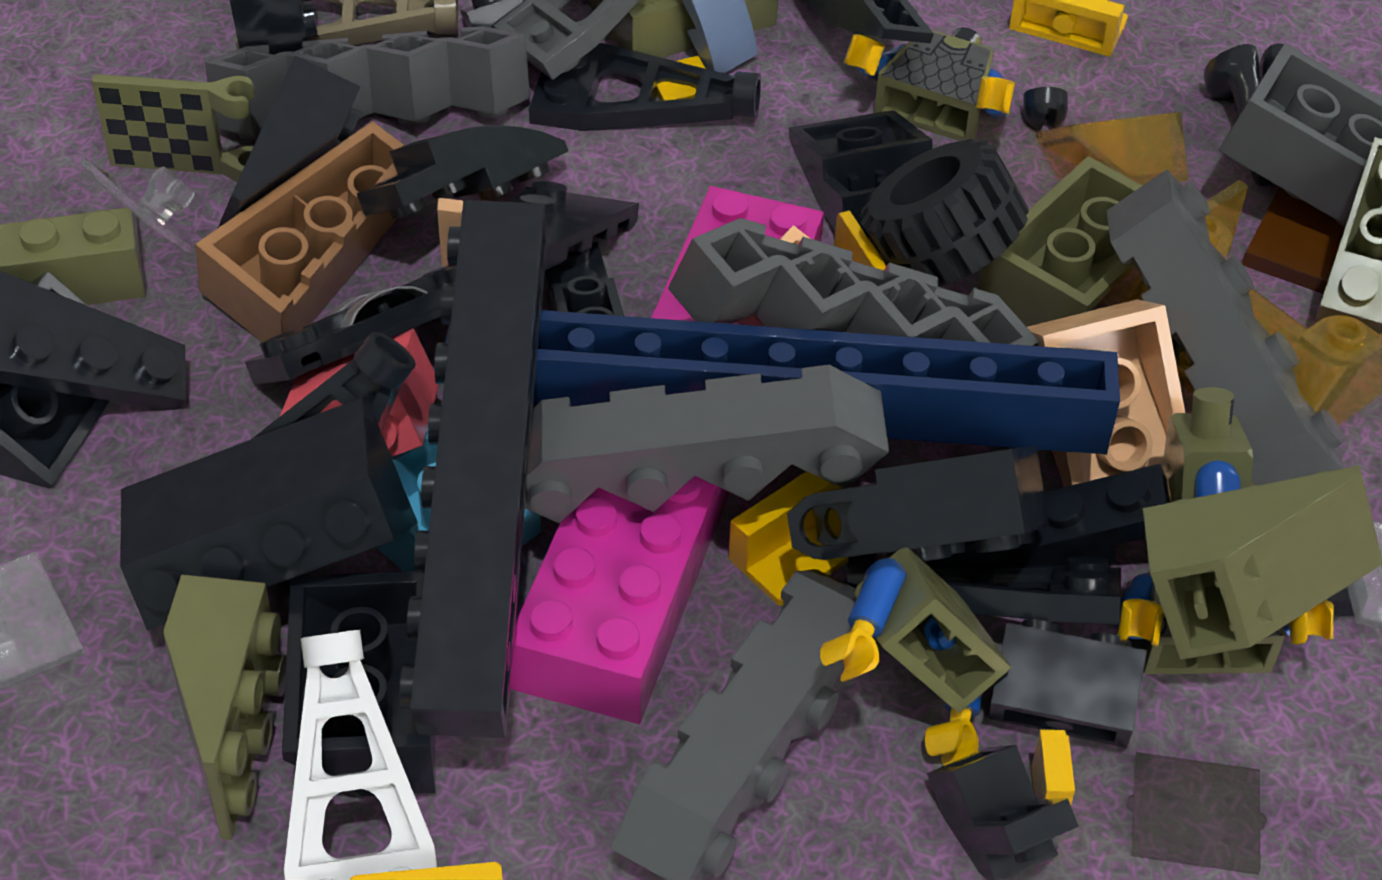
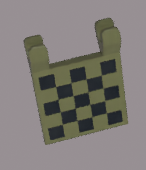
M94 74L91 82L110 166L223 174L238 182L254 146H244L223 152L215 111L232 119H244L247 117L250 111L248 100H252L255 96L254 84L251 79L245 76H232L214 82H197Z

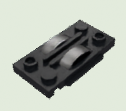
M446 265L402 286L350 298L338 305L327 317L304 326L302 330L297 332L291 330L259 343L263 354L245 361L254 385L291 380L315 368L352 355L358 351L372 332L382 333L391 338L440 317L442 288L444 284H455L456 267ZM362 297H365V298L359 300L358 302H356L352 307H349V308L345 309V308H346L348 305H350L351 303L357 301L358 299H360V298H362Z

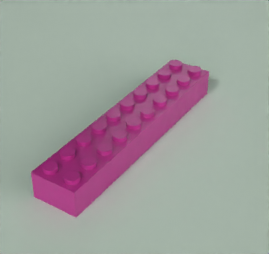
M710 186L651 318L695 321L668 289L692 238L743 218L766 225L765 235L781 239L794 225L809 238L822 242L824 212ZM694 476L656 511L652 512L598 487L560 522L517 618L514 630L510 689L640 725L730 492Z

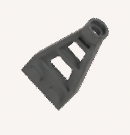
M525 0L495 23L493 27L525 34L527 61L554 80L561 73L573 69L580 59L595 48L640 0H603L587 18L579 22H575L560 11L571 0Z

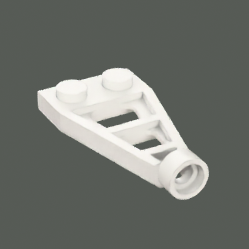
M360 630L300 638L304 668H307V678L284 864L285 880H350L354 875L437 867L434 843L361 662L364 659ZM349 662L347 672L339 678L327 677L320 669L322 665ZM348 714L354 715L364 724L372 754V764L366 771L330 776L322 768L323 725L331 717ZM364 789L373 793L381 802L391 827L392 837L389 845L381 852L335 858L329 855L322 843L325 810L329 801L342 791Z

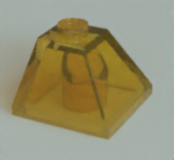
M1181 112L1074 124L1036 132V139L1040 145L1075 166H1078L1086 157L1090 156L1141 185L1146 184L1166 169L1170 171L1178 182L1188 181Z

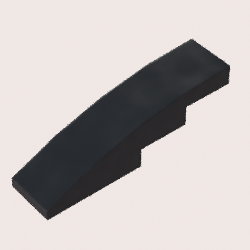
M803 0L828 22L853 34L929 44L934 35L908 0Z

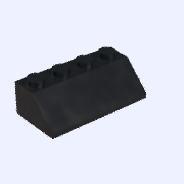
M366 395L122 488L120 567L147 630L166 624L181 575L266 583V587L395 541L418 522Z

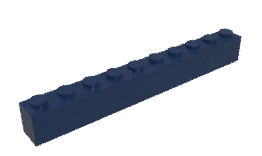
M541 310L533 408L542 400L563 397L570 398L571 406L610 402V392L660 385H665L667 395L706 390L705 380L758 373L761 374L762 383L802 378L801 368L831 365L881 391L888 439L1010 448L1037 445V450L1107 455L1120 404L1117 352ZM450 325L448 326L445 343L449 342Z

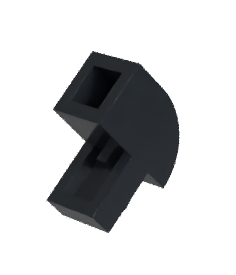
M1016 745L988 747L927 773L946 823L978 872L988 880H1002L1058 855L1056 850L1058 846L1054 837L1079 827L1068 798L1037 800Z

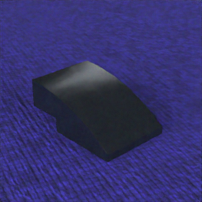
M895 110L789 128V139L820 209L824 212L825 217L834 230H836L837 214L849 210L868 238L869 236L861 224L862 218L860 215L869 196L890 174L903 164L933 149L932 139Z

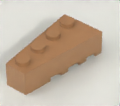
M371 121L197 242L195 250L199 291L261 342L291 330L297 332L302 330L304 326L311 324L397 220L392 219L389 210L365 216L356 193L398 174L389 151L404 146V144Z

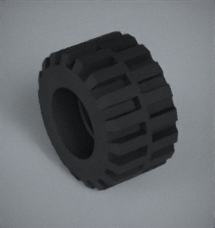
M965 139L928 150L903 164L890 174L869 196L860 217L862 218L861 224L886 266L888 263H893L938 277L937 287L959 281L977 272L1000 256L1020 235L1019 232L1027 223L1028 218L1026 215L1029 213V210L993 144H989L988 141L982 139L974 141L973 139Z

